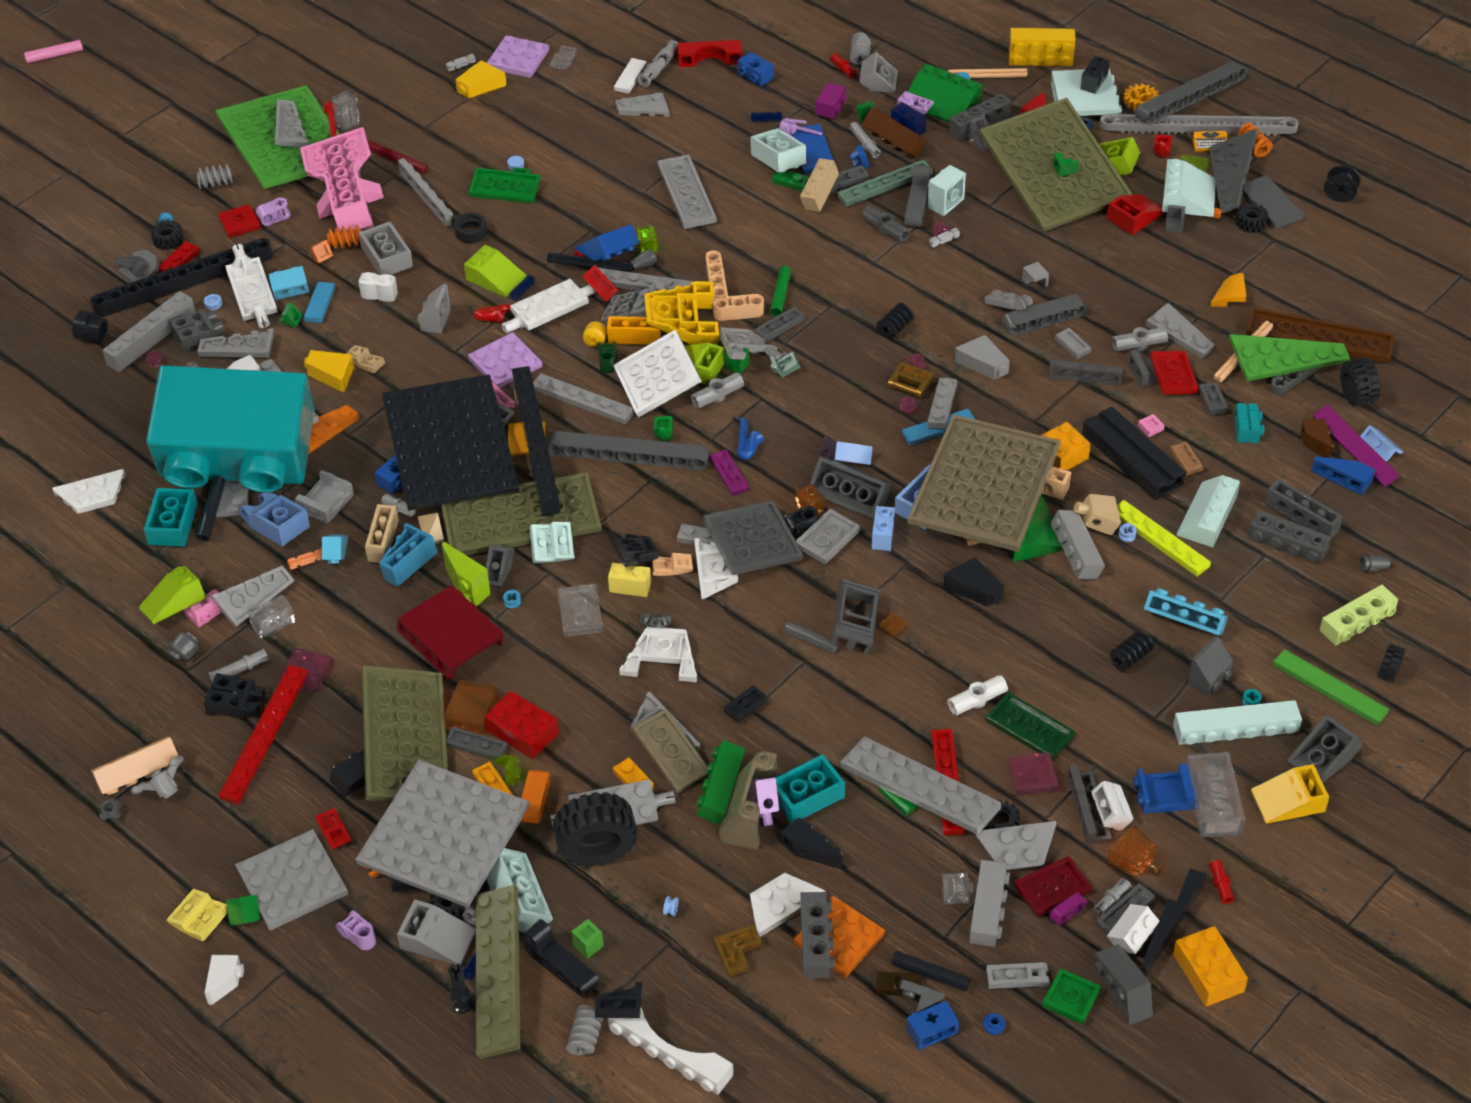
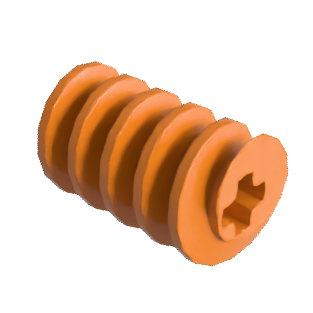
M1250 122L1246 123L1240 128L1237 136L1257 128ZM1257 129L1258 137L1255 138L1256 145L1252 149V153L1260 158L1266 156L1271 151L1273 144Z
M358 224L355 226V230L349 225L348 231L342 226L341 232L338 227H335L334 233L329 228L327 241L330 249L332 245L337 249L338 244L344 248L345 243H347L348 247H351L352 242L355 246H358L360 241L359 232H361Z

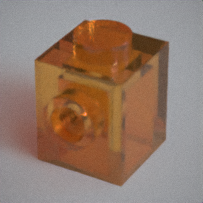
M810 484L796 491V505L800 509L812 506L817 510V513L824 511V497L813 484Z

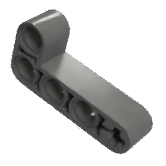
M913 166L912 186L905 213V226L922 227L928 200L931 166Z

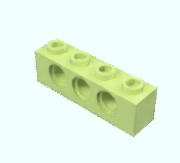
M1380 585L1323 617L1320 631L1335 646L1341 642H1346L1353 635L1362 633L1367 627L1378 624L1380 620L1387 616H1392L1396 612L1398 598L1386 587Z

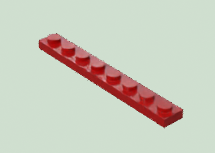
M292 665L288 666L220 791L219 798L221 800L239 805L308 677V670Z

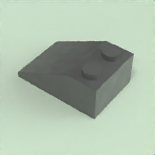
M1326 714L1288 758L1287 762L1295 768L1314 764L1323 783L1350 762L1363 747V744L1358 736Z

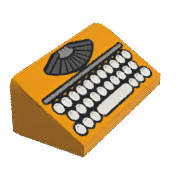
M1194 132L1192 142L1195 152H1207L1209 147L1226 141L1227 132Z

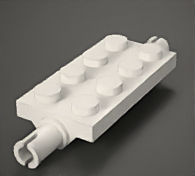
M238 244L239 250L234 245L232 250L235 255V261L225 267L243 321L256 318L260 328H264L262 322L267 327L269 326L267 315L278 311L260 258L252 259L245 254L242 244Z
M568 279L510 305L511 312L515 315V318L502 323V329L506 334L524 327L529 331L588 304V296L596 294V292L590 285L580 289L571 279Z

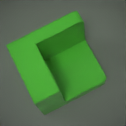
M589 919L571 931L573 946L586 959L604 946L602 932Z

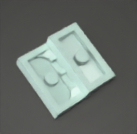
M570 522L532 524L529 527L533 563H549L574 559Z

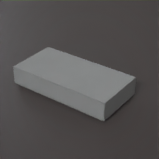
M1070 328L1055 335V340L1076 359L1091 353V347Z

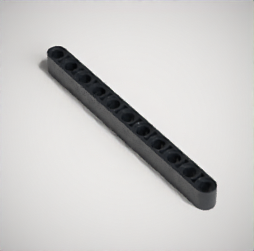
M260 238L242 244L245 254L252 259L259 257L261 263L273 257L270 240L267 238ZM231 248L96 294L90 299L93 312L96 316L105 317L227 275L225 266L235 261L234 252Z

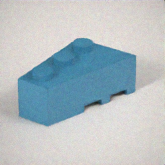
M406 523L402 534L396 537L394 546L388 549L379 563L384 580L398 587L435 556L438 551L433 536Z

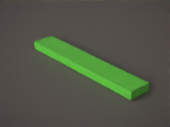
M1285 649L1273 662L1274 667L1377 726L1389 712L1387 707Z

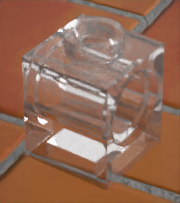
M968 873L942 874L943 904L969 903L970 895L974 894L973 882H969Z

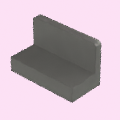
M1138 350L1130 351L1128 364L1140 388L1159 385L1150 359H1142Z

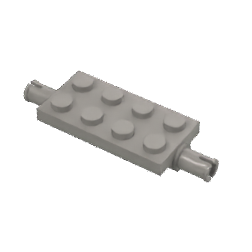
M650 779L568 795L569 801L574 798L578 799L584 794L591 795L594 792H598V794L608 792L611 795H619L631 805L636 825L657 822L658 815L656 809L659 806L676 803L673 791L660 794L653 793ZM551 814V815H550V818H551V821H552V828H553V821H554V819H555L556 814H554V815Z

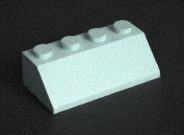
M1221 475L1202 482L1177 532V536L1213 547L1237 498L1240 481Z
M504 848L486 878L490 891L515 885L518 888L520 932L529 929L539 919L550 923L553 917L526 853Z

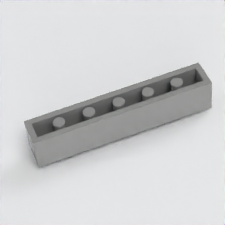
M179 291L103 349L107 366L117 372H121L172 332L171 319L195 313L192 298Z

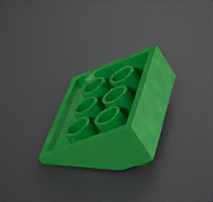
M925 64L917 73L908 92L934 101V104L925 114L950 123L951 117L976 106L982 100L983 84Z
M1042 494L1019 552L1007 549L1013 562L1064 551L1052 528L1053 516Z

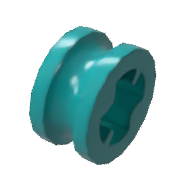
M1248 689L1244 692L1242 703L1244 706L1260 704L1262 695L1255 689Z

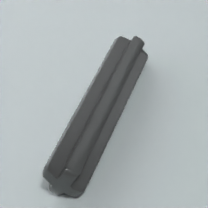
M787 622L784 627V632L827 651L835 653L838 649V642L835 641L833 646L829 645V638L797 624Z

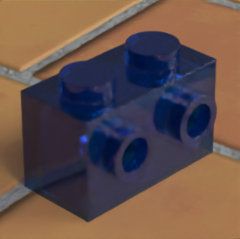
M903 102L891 109L892 119L918 135L926 132V116Z

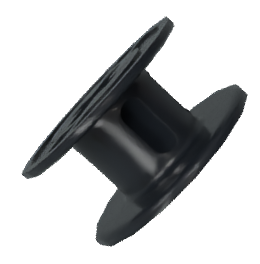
M1338 165L1331 168L1324 184L1325 194L1337 202L1353 200L1360 186V174L1354 168L1346 165Z

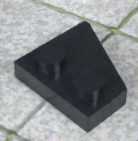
M642 981L636 982L635 987L627 990L620 987L612 992L596 995L595 1018H640Z

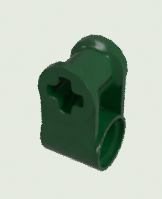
M613 341V343L598 342L599 366L603 373H611L615 370L613 365L616 364L617 357L616 341Z

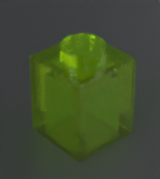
M654 226L637 228L640 252L642 253L650 249L653 252H658Z

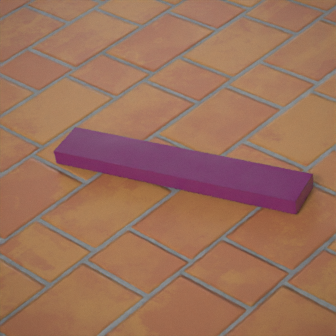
M1328 405L1313 415L1314 419L1326 420L1327 426L1330 427V435L1356 461L1375 469L1374 478L1384 488L1399 478V474Z

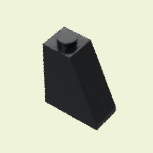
M976 557L944 573L943 586L946 589L988 607L1003 599L1004 586Z

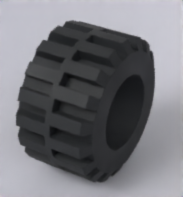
M1364 357L1346 361L1342 364L1340 373L1341 386L1349 404L1358 406L1378 401L1381 383L1374 362L1370 358Z

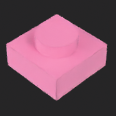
M1154 414L1138 421V427L1148 437L1164 430V424Z

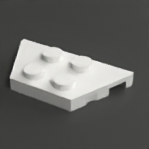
M123 469L54 487L53 492L55 496L61 497L66 505L71 506L77 514L116 503L117 494L121 489L120 483L122 478H125V473Z
M694 538L701 599H705L737 583L738 574L732 575L716 544L711 542L709 545L700 542L699 538Z
M784 873L750 893L753 917L759 937L801 912L800 892L826 891Z

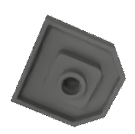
M147 249L135 251L133 255H129V258L119 257L116 259V265L121 267L119 272L132 282L154 275L159 270V259Z

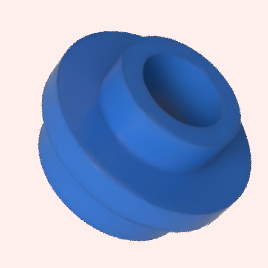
M988 1014L983 1020V1027L990 1035H998L1005 1029L1006 1022L1000 1014Z

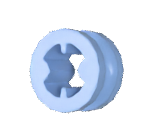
M1130 523L1122 524L1119 529V538L1124 542H1132L1136 538V527Z
M670 896L666 897L663 908L664 915L670 913L672 917H675L679 902L677 897L671 899Z

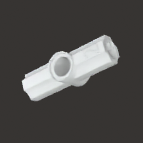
M998 675L983 683L974 682L968 690L949 698L947 704L953 715L961 714L971 708L979 709L985 706L986 701L1007 692L1008 686L1002 675Z

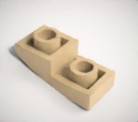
M355 345L346 353L352 354L354 365L371 373H375L385 364L383 357L370 354L368 348Z

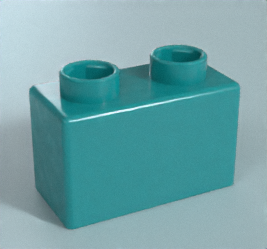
M160 366L146 438L158 475L164 477L172 485L188 489L202 487L208 480H213L215 476L222 477L226 481H240L244 487L263 493L277 491L283 487V484H302L305 479L315 410L307 375L294 372Z

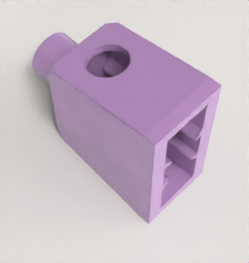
M776 778L752 780L747 799L759 806L760 825H772L771 812L779 811Z

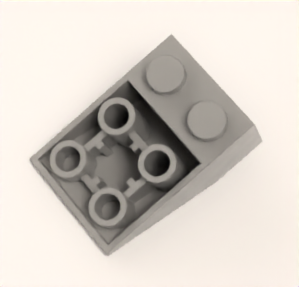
M655 287L645 288L640 291L613 296L601 319L602 322L608 323V316L646 317L644 294L657 291Z
M414 899L397 933L400 949L454 965H461L476 934V929L435 905Z

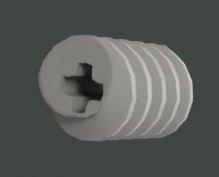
M863 32L855 33L851 38L850 61L857 66H862V61L870 56L871 41Z
M227 163L224 169L220 164L218 165V170L215 169L214 165L211 171H209L207 166L204 172L201 168H198L197 180L199 189H201L202 184L205 188H208L209 183L214 187L215 182H217L218 186H221L222 181L225 185H228V180L233 184L231 170Z
M588 1005L578 1006L575 1020L572 1024L573 1028L570 1031V1037L566 1046V1050L569 1053L577 1056L594 1053V1046L597 1044L596 1038L599 1036L598 1030L601 1029L600 1023L603 1021V1018H595V1008Z

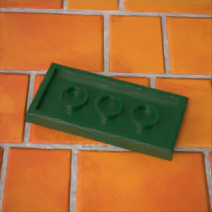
M1010 692L985 716V722L1050 761L1057 757L1076 733V731Z

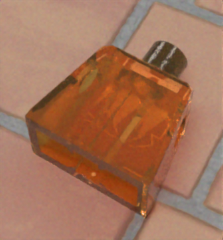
M1134 825L1108 850L1107 862L1135 877L1139 876L1145 869L1156 875L1162 866L1155 860L1157 853L1156 845Z

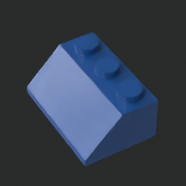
M631 224L597 236L577 246L576 249L594 261L599 259L605 261L612 258V254L616 257L623 254V250L625 253L634 250V246L640 242Z

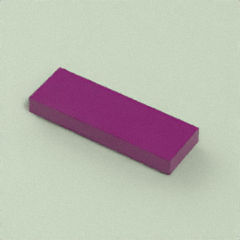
M727 450L709 455L711 463L731 496L749 491L747 482Z

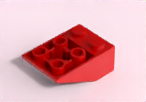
M1142 194L1121 195L1109 203L1107 219L1129 234L1134 235L1165 212H1162L1161 206Z

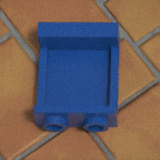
M1179 764L1177 772L1143 774L1142 768L1137 769V774L1133 777V785L1135 789H1138L1137 802L1139 806H1142L1143 814L1193 810L1195 794L1187 764Z

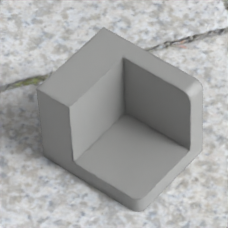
M1035 262L1023 267L1022 281L1025 284L1039 281L1044 287H1047L1049 273L1039 262Z

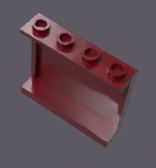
M453 585L400 616L397 620L396 629L448 680L455 676V669L493 644L496 643L501 647L504 636L502 630L495 626L487 615L481 613L475 604L465 598L463 593Z

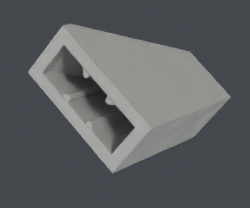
M986 335L955 348L956 363L994 380L1009 372V359Z

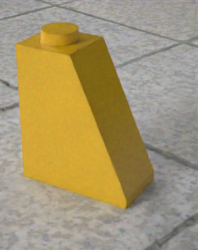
M482 60L455 79L457 92L467 98L506 86L505 72Z
M310 350L308 357H305L304 367L307 368L309 376L341 392H345L354 369L352 354Z

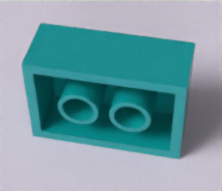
M156 489L144 527L148 545L186 547L198 506L194 489Z
M823 754L776 777L779 808L790 823H793L799 817L803 819L845 798V782Z

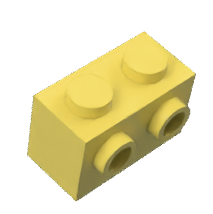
M612 563L608 575L609 592L647 597L651 585L650 568L634 565L624 567L623 563Z

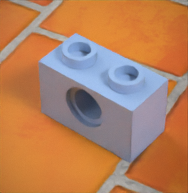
M876 506L872 533L873 550L891 551L895 520L894 507Z

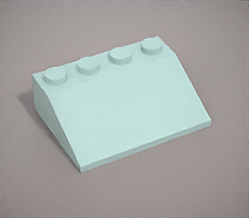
M1167 159L1162 212L1168 211V205L1185 206V214L1213 217L1215 178L1186 161Z

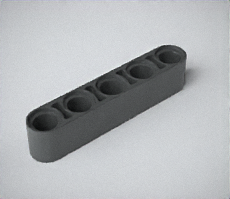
M1073 294L1030 306L1023 310L1009 312L1002 317L1001 321L1008 333L1015 336L1081 317L1087 312V306L1079 295Z

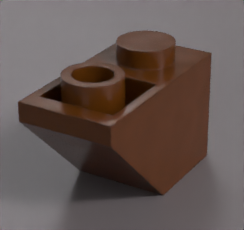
M1303 419L1300 431L1303 445L1320 456L1329 458L1330 451H1333L1334 443L1330 439V427L1327 426L1326 420Z

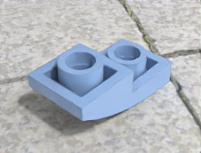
M837 441L834 460L871 465L873 447Z

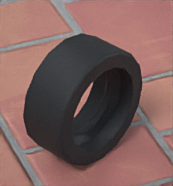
M478 213L462 214L454 222L455 236L461 242L476 243L487 235L486 220ZM469 225H475L479 227L471 231L462 229Z

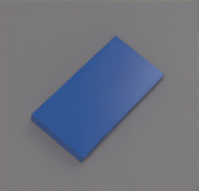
M820 124L802 127L821 132V136L797 129L795 133L790 134L806 145V164L800 165L802 174L812 173L819 158L833 160Z

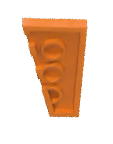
M345 405L318 417L319 422L312 424L308 454L360 418L359 413Z

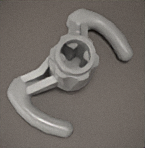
M179 755L171 759L167 770H157L151 775L152 780L141 782L137 786L132 787L131 793L137 795L144 790L156 791L160 798H169L178 791V785L173 777L177 767L184 761V757Z

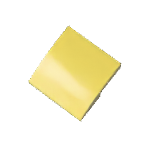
M192 889L168 917L167 922L187 935L204 942L228 913L227 904L212 900L208 893Z

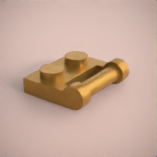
M901 362L889 379L887 387L899 389L922 399L924 392L934 378V373ZM898 380L915 385L918 388L898 382Z

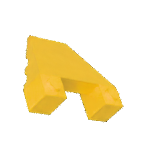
M695 281L691 282L688 286L681 287L679 285L675 286L672 290L666 291V289L644 294L647 323L668 334L676 330L680 339L690 345L701 343L718 345V322L699 321L697 309H712L714 300L713 282Z

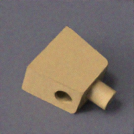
M1089 494L1083 503L1076 502L1074 505V512L1082 514L1083 522L1089 528L1112 535L1121 524L1114 496Z

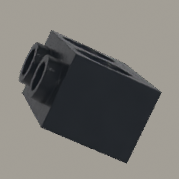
M1094 56L1082 73L1080 89L1096 94L1108 77L1110 60Z

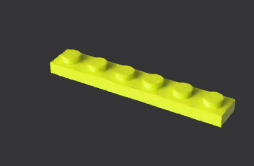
M1125 500L1117 504L1120 522L1123 524H1133L1137 529L1136 533L1195 576L1198 577L1210 567L1211 562L1131 504Z

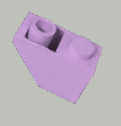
M905 91L897 100V116L911 121L925 114L934 104V101Z

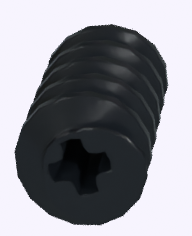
M900 302L877 322V330L884 337H895L901 329L914 319V314L905 303Z
M1136 631L1110 652L1112 664L1119 671L1126 672L1127 668H1131L1133 664H1136L1138 660H1141L1144 655H1147L1149 651L1154 649V643L1147 634Z

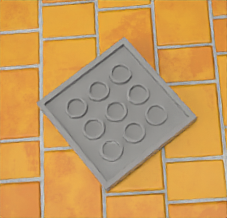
M313 829L235 864L249 894L257 895L259 913L269 931L348 895L343 881Z

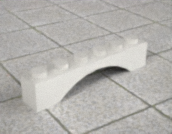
M642 1008L640 1018H608L609 1028L614 1034L622 1035L633 1046L643 1048L648 1055L653 1058H659L667 1067L680 1071L686 1079L696 1081L708 1092L712 1091L718 1095L733 1076V1064L718 1054L689 1052L665 1042L650 1028Z

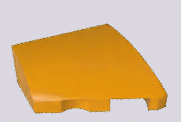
M1244 273L1234 274L1224 280L1211 301V307H1227L1228 302H1246Z

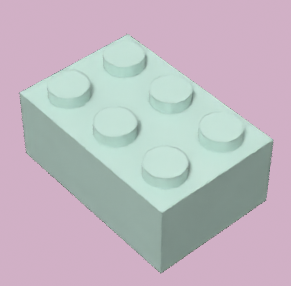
M779 128L750 137L751 155L777 172H785L787 169L798 168L800 165L806 164V145Z

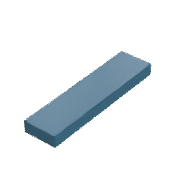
M969 409L953 413L975 419ZM950 414V415H949V419H948L947 426H948V424H949V422H950L951 417H952L953 414ZM924 422L902 429V435L909 446L943 436L946 429L928 428V423Z

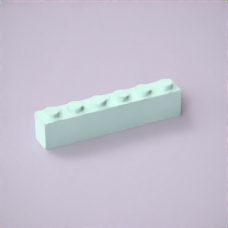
M1296 700L1175 713L1173 726L1178 744L1191 745L1201 742L1253 738L1266 735L1273 736L1285 733L1292 734L1299 732L1302 718Z

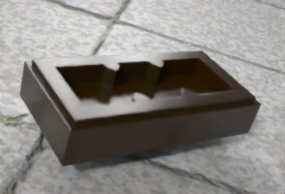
M877 971L876 994L903 996V991L898 990L901 980L921 985V974Z

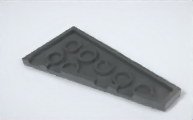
M1257 129L1209 147L1220 208L1223 213L1238 208L1243 194L1242 187L1245 185V176L1248 174L1252 160V149L1255 148V138L1258 137Z

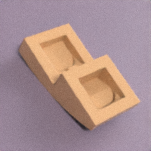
M672 553L671 558L658 557V559L650 561L652 575L655 576L679 575L693 570L691 554Z

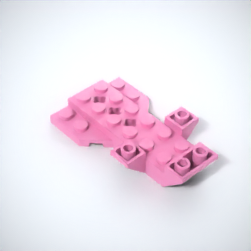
M361 127L301 147L300 150L307 175L323 180L326 183L327 189L316 205L319 218L322 219L334 215L340 232L342 226L347 231L349 225L355 230V226L358 224L361 231L374 227L367 202L370 203L384 197L380 184L361 179L359 169L371 155L364 128Z

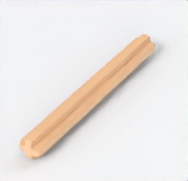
M1026 68L948 70V72L953 74L966 72L970 78L1027 77Z
M1265 321L1251 336L1265 337L1272 330L1273 324ZM1235 353L1214 374V379L1218 382H1222L1239 364Z

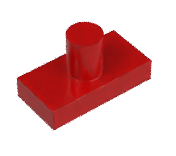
M596 265L582 276L605 302L619 291Z

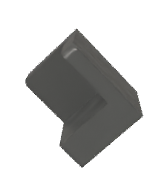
M1168 205L1165 232L1182 233L1185 206Z

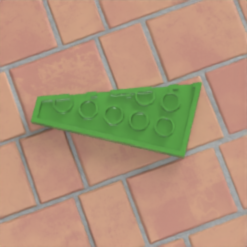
M1229 335V341L1246 382L1342 364L1350 360L1345 345L1342 343Z

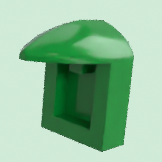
M673 416L654 417L653 434L658 441L667 442L673 437Z

